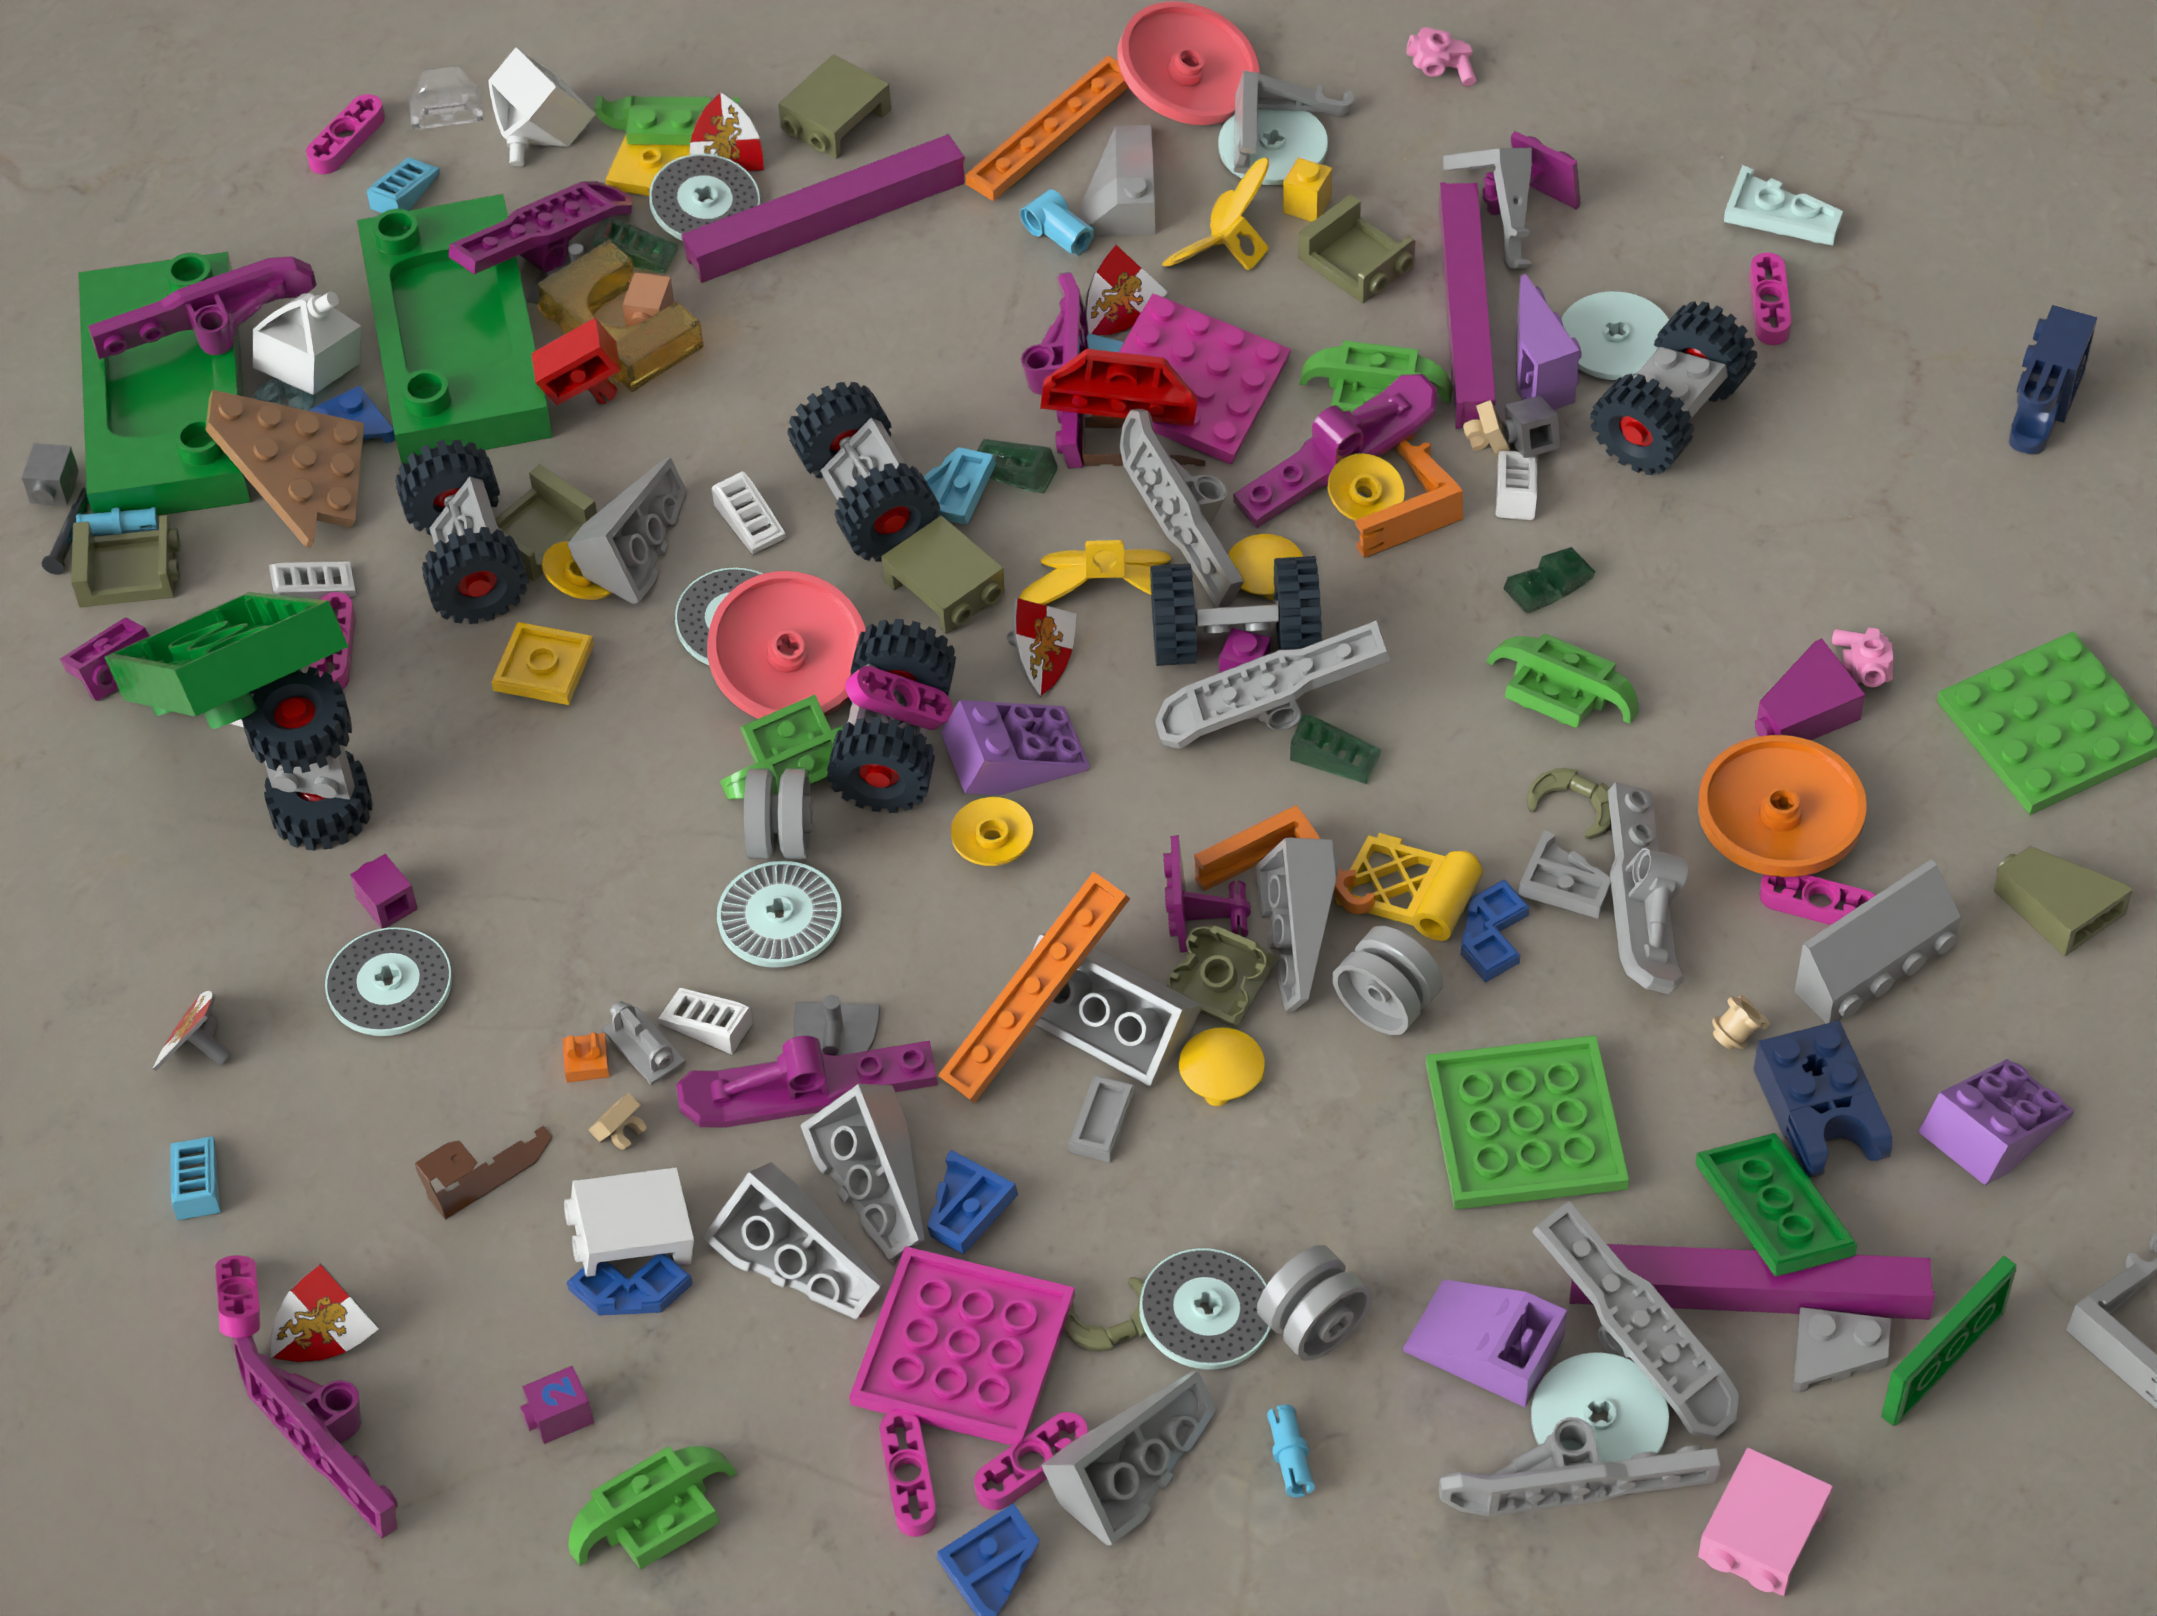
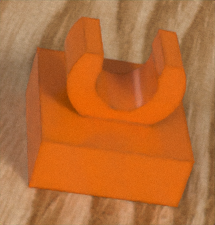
M594 1032L590 1033V1035L575 1037L570 1035L567 1038H562L567 1083L609 1078L605 1033L597 1034Z

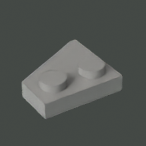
M1544 830L1522 877L1518 895L1598 919L1611 890L1610 877L1600 869L1590 866L1586 859L1575 850L1569 854L1554 843L1555 835Z
M1800 1307L1793 1391L1802 1392L1808 1390L1809 1384L1828 1378L1836 1382L1849 1378L1855 1372H1869L1886 1367L1889 1355L1891 1318Z

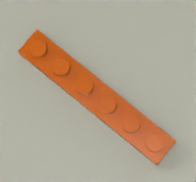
M1109 55L965 174L966 185L990 200L995 201L1129 88L1120 71L1118 61Z
M1093 871L938 1076L975 1104L1130 898Z

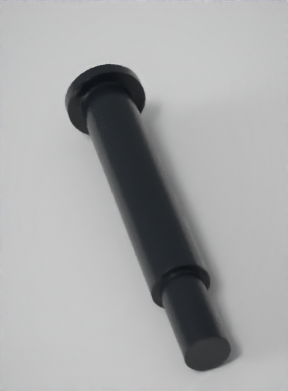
M82 488L76 503L72 505L50 555L42 560V567L51 574L59 575L65 570L64 560L73 543V523H76V514H86L87 512L86 507L89 500L86 488Z

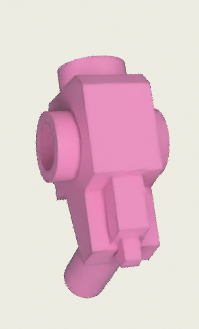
M1427 27L1420 29L1418 35L1412 34L1407 45V56L1413 57V64L1417 68L1423 69L1424 74L1436 77L1441 75L1445 68L1449 66L1457 68L1464 86H1471L1476 83V77L1469 60L1472 53L1470 44L1452 39L1450 32Z
M1868 627L1865 634L1838 629L1834 630L1832 644L1851 648L1843 649V666L1848 673H1851L1856 683H1863L1868 687H1878L1884 682L1893 680L1892 642H1889L1888 637L1880 633L1879 629Z

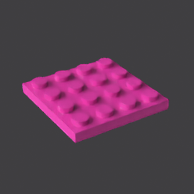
M1152 293L1119 352L1164 357L1198 397L1194 426L1152 422L1156 434L1233 464L1289 359L1291 349Z
M905 1246L849 1395L850 1405L884 1414L898 1410L916 1415L920 1423L1011 1446L1018 1441H1021L1023 1444V1439L1028 1435L1075 1298V1287Z

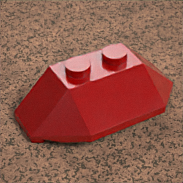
M1086 349L1043 380L1040 409L1125 419L1130 410L1144 409L1150 413L1152 422L1194 426L1198 397L1164 357Z

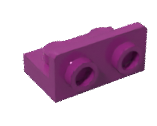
M125 617L60 658V661L66 672L83 681L91 698L99 701L118 689L105 656L149 637V634L145 627Z

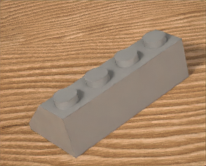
M1930 859L1803 943L1794 992L1826 1024L1835 1022L1841 1017H1851L1858 1011L1862 1003L1874 995L1876 997L1884 995L1895 981L1906 974L1908 976L1915 974L1922 968L1926 960L1937 953L1940 955L1945 954L1955 945L1958 939L1957 931L1961 916L1937 864Z
M1046 933L1039 934L1033 950ZM1093 947L1035 1025L1142 1083L1153 1086L1187 1043L1202 1005Z

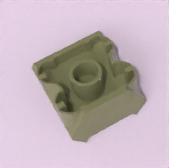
M1219 926L1197 927L1190 932L1186 941L1188 952L1182 962L1172 969L1168 977L1167 987L1201 1004L1200 1013L1225 1024L1238 1027L1278 958L1258 943Z

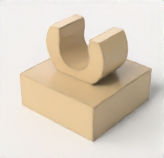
M1491 400L1477 405L1480 420H1471L1463 425L1466 437L1470 439L1473 451L1484 449L1489 444L1496 456H1498L1499 451H1510L1509 444L1502 432V421Z
M628 1093L610 1107L588 1131L599 1142L611 1135L614 1145L624 1150L632 1144L624 1136V1126L631 1127L637 1135H640L647 1128L641 1118L630 1116L640 1104Z

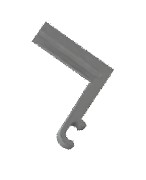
M1243 71L1235 94L1234 172L1246 174L1250 169V154L1256 153L1257 109L1313 111L1343 116L1351 108L1354 99L1352 91L1348 90L1345 92L1342 101L1329 99L1323 95L1324 88L1320 84L1317 86L1316 91L1260 73Z
M1498 148L1444 155V170L1464 168L1478 170L1496 167V170L1493 172L1504 228L1505 261L1511 269L1528 268L1531 262L1529 259H1522L1521 238L1528 237L1530 233L1529 229L1524 227L1532 166L1531 148Z
M2154 1233L2149 1244L2150 1251L2156 1253L2157 1234ZM2129 1253L2125 1261L2127 1268L2125 1271L2087 1295L2075 1305L2066 1331L2157 1409V1355L2111 1316L2145 1284L2157 1276V1258L2151 1262L2141 1260L2138 1254Z

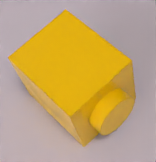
M1298 157L1283 181V213L1313 222L1323 214L1331 201L1332 168Z

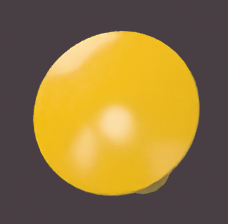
M1256 534L1237 542L1229 551L1228 556L1244 580L1240 589L1251 594L1264 595L1266 599L1275 601L1274 559L1303 557V554L1287 538L1274 534Z
M1212 1028L1202 1031L1185 1044L1179 1057V1070L1185 1084L1192 1091L1204 1097L1206 1102L1213 1106H1222L1229 1100L1244 1096L1252 1091L1264 1078L1265 1059L1260 1046L1249 1035L1236 1029Z

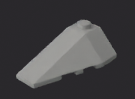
M1151 125L1115 126L1081 203V220L1094 229V236L1155 234Z
M671 457L661 460L584 523L567 544L572 558L578 564L586 579L632 604L639 603L656 582L659 573L655 568L658 555H663L666 552L668 544L664 538L668 526L676 523L686 493V487Z
M1284 838L1256 865L1262 916H1270L1272 931H1269L1267 936L1270 948H1278L1280 955L1276 963V975L1285 1012H1294L1309 999L1336 877L1339 871V860L1337 855L1333 853L1332 839Z
M857 1084L800 1126L815 1165L822 1174L830 1175L839 1187L837 1193L844 1202H850L860 1214L861 1225L888 1260H896L902 1255L905 1246L913 1248L924 1241L908 1125L892 1085Z
M772 1162L756 1168L746 1175L702 1237L735 1267L747 1272L752 1270L771 1278V1282L781 1287L789 1286L807 1294L810 1300L854 1319L860 1318L884 1285L805 1191Z
M1192 1371L1072 1441L1044 1462L1041 1467L1060 1506L1103 1543L1113 1545L1144 1521L1152 1509L1149 1503L1160 1487L1168 1485L1173 1477L1171 1470L1183 1452L1191 1450L1217 1410L1199 1371Z

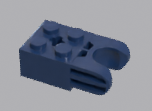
M2052 305L2047 319L2039 318L2033 340L2037 341L2036 345L2029 344L2022 363V367L2027 369L2022 372L2016 392L2018 393V408L2009 435V445L2013 449L2026 454H2040L2047 446L2056 421L2065 423L2086 370L2098 317Z
M1840 1020L1758 1041L1753 1070L1784 1139H1788L1800 1167L1809 1178L1825 1173L1824 1166L1829 1154L1826 1141L1831 1139L1844 1138L1851 1140L1861 1148L1869 1161L1890 1157L1892 1134Z

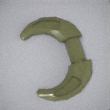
M1556 768L1542 773L1532 782L1528 791L1527 801L1528 809L1531 812L1537 810L1539 801L1546 794L1554 791H1566L1570 787L1571 790L1590 798V803L1597 813L1594 824L1585 831L1586 839L1598 837L1611 827L1607 792L1610 788L1603 782L1598 786L1597 783L1578 775V770L1569 768Z
M1131 1277L1128 1280L1129 1286L1135 1290L1139 1298L1138 1306L1130 1315V1320L1106 1328L1105 1331L1102 1326H1093L1081 1321L1075 1314L1073 1303L1064 1328L1066 1334L1075 1344L1098 1352L1113 1350L1112 1345L1136 1337L1137 1334L1140 1339L1147 1334L1141 1322L1139 1305L1145 1282L1136 1277Z

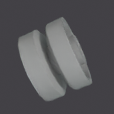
M749 768L747 770L744 793V834L748 859H770L776 849L777 833L779 834L780 850L785 859H807L813 823V805L807 768H786L780 777L779 794H777L776 778L770 768Z
M1388 926L1373 927L1355 947V952H1351L1334 970L1333 985L1338 997L1347 1009L1361 1022L1376 1031L1388 1035H1402L1420 1015V1009H1424L1442 990L1443 977L1435 960L1415 939L1398 929Z
M1326 1245L1313 1246L1288 1261L1270 1280L1257 1304V1314L1277 1334L1284 1333V1342L1303 1361L1322 1357L1340 1345L1357 1328L1372 1303V1291L1353 1272H1345L1346 1265Z

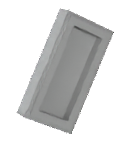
M1094 1075L1068 1143L1069 1153L1110 1163L1136 1093L1134 1084Z

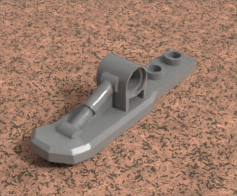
M1130 410L1122 425L1120 452L1124 468L1167 538L1180 548L1188 563H1191L1193 571L1215 607H1229L1244 580L1223 548L1221 541L1210 527L1227 496L1225 484L1211 475L1193 476L1169 456L1154 431L1151 415L1148 410Z
M1377 620L1302 649L1276 651L1183 687L1164 700L1155 719L1162 744L1182 749L1202 735L1236 722L1259 718L1261 722H1266L1267 726L1273 730L1290 729L1302 717L1297 699L1304 693L1391 660Z
M1615 782L1607 792L1615 852L1610 879L1619 957L1626 975L1648 990L1670 994L1684 982L1677 963L1670 902L1685 884L1688 873L1687 860L1682 856L1659 851L1652 791Z
M1570 1201L1562 1205L1533 1229L1532 1232L1594 1304L1602 1323L1598 1330V1338L1604 1349L1609 1354H1615L1627 1359L1631 1358L1673 1407L1691 1435L1714 1440L1737 1420L1739 1393L1724 1369L1651 1283L1629 1271Z
M1568 1417L1556 1424L1553 1434L1547 1436L1544 1443L1512 1460L1510 1465L1494 1474L1484 1473L1477 1475L1467 1472H1456L1444 1475L1440 1478L1439 1494L1442 1502L1458 1511L1483 1516H1494L1599 1502L1626 1494L1715 1483L1720 1462L1716 1448L1703 1449L1701 1446H1687L1673 1454L1658 1456L1655 1452H1642L1632 1456L1629 1460L1600 1462L1591 1426L1585 1420L1578 1417ZM1567 1439L1575 1440L1582 1448L1576 1451L1568 1450L1561 1445V1442Z

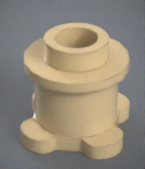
M1740 995L1738 998L1731 996L1727 1000L1730 1008L1722 1017L1716 1016L1712 1020L1715 1028L1713 1035L1724 1047L1730 1050L1734 1047L1743 1050L1747 1046L1746 1040L1760 1027L1766 1030L1770 1022L1754 1007L1747 997Z

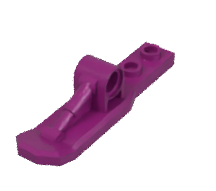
M581 181L514 210L502 222L451 243L449 246V257L471 273L476 274L520 255L532 265L547 273L552 271L554 267L559 268L563 265L567 255L568 242L580 231L612 216L631 214L632 197L617 187L602 182Z
M293 256L267 258L180 288L158 302L89 325L88 329L99 360L119 355L131 348L156 342L168 335L187 330H193L204 352L210 355H220L229 351L234 342L233 336L237 334V327L260 310L262 305L278 299L297 298L302 294L308 293L317 286L311 265Z
M1071 272L1059 273L1057 277L1063 298L1059 302L1061 311L1054 324L1049 327L1041 344L1030 346L1021 356V363L1028 387L1036 394L1042 395L1043 380L1088 349L1085 309L1080 290ZM1056 411L1058 423L1062 424L1061 431H1056L1055 433L1057 453L1064 454L1068 469L1082 468L1083 419L1085 414Z
M1402 374L1382 392L1351 412H1344L1337 405L1326 408L1314 420L1312 437L1303 444L1301 449L1233 494V502L1256 528L1260 527L1316 489L1328 486L1329 475L1333 467L1341 459L1353 454H1370L1379 457L1416 433L1435 415L1437 388L1424 374Z
M806 1035L787 1040L782 1046V1054L777 1057V1061L723 1070H691L676 1084L680 1112L699 1127L727 1128L818 1113L857 1084L892 1085L895 1092L937 1086V1075L930 1041L837 1056L822 1053L820 1041L813 1036Z
M252 1335L241 1338L232 1337L235 1358L248 1397L308 1463L332 1483L382 1539L397 1529L396 1508H398L395 1496L387 1486L381 1485L379 1487L370 1477L368 1467L358 1455L351 1456L340 1445L352 1437L361 1426L360 1400L356 1386L343 1380L332 1381L322 1386L296 1373H288L271 1365L269 1357L265 1354H259ZM336 1409H345L343 1411H334Z

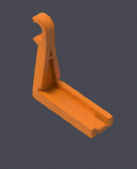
M1415 433L1395 447L1411 467L1426 493L1355 520L1356 527L1361 532L1359 534L1360 542L1356 543V548L1363 558L1463 519V490L1430 457L1431 443L1423 442L1419 446H1412L1408 443V440L1414 439Z
M1295 805L1195 854V881L1205 891L1256 866L1284 838H1321L1302 811ZM1339 866L1333 891L1334 896L1345 910L1352 914L1369 912L1375 904V894L1367 893L1361 898L1352 896L1347 887L1354 886L1356 870H1346L1343 872Z

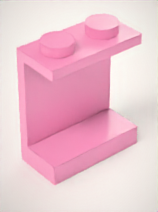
M1747 1447L1702 1534L1698 1557L1704 1559L1708 1565L1718 1571H1730L1749 1580L1755 1588L1761 1591H1773L1785 1596L1791 1572L1816 1522L1822 1521L1828 1509L1833 1486Z

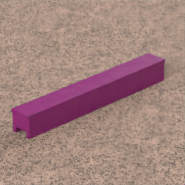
M949 134L683 233L681 237L685 245L686 259L697 270L698 279L701 283L965 184L963 164L965 156Z
M1440 182L1439 219L1455 429H1461L1468 421L1480 420L1477 405L1491 400L1495 406L1496 401L1477 183L1446 184V182Z
M1607 1244L1629 1271L1650 1282L1671 1308L1799 1314L1800 1307L1883 1318L1929 1320L1935 1299V1291H1932L1931 1258L1856 1255L1775 1277L1757 1250ZM1571 1279L1569 1304L1594 1305Z

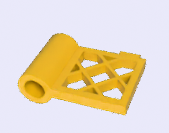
M1379 833L1377 838L1368 835L1350 870H1356L1354 886L1347 887V889L1352 893L1354 887L1371 881L1376 892L1372 893L1375 894V904L1367 913L1413 925L1425 937L1444 941L1450 938L1483 875V868L1477 857L1468 851H1452L1443 856L1403 845L1401 838ZM1374 851L1389 855L1393 860L1375 868H1371L1368 862ZM1418 863L1430 866L1427 873L1412 879L1409 878L1405 868ZM1398 871L1404 882L1382 889L1378 878ZM1406 892H1409L1413 898L1408 909L1393 906L1388 900ZM1351 894L1352 896H1354V897H1356V898H1361V896H1357V895ZM1335 897V899H1336V904H1337V905H1341V903H1340V902L1337 900V898Z

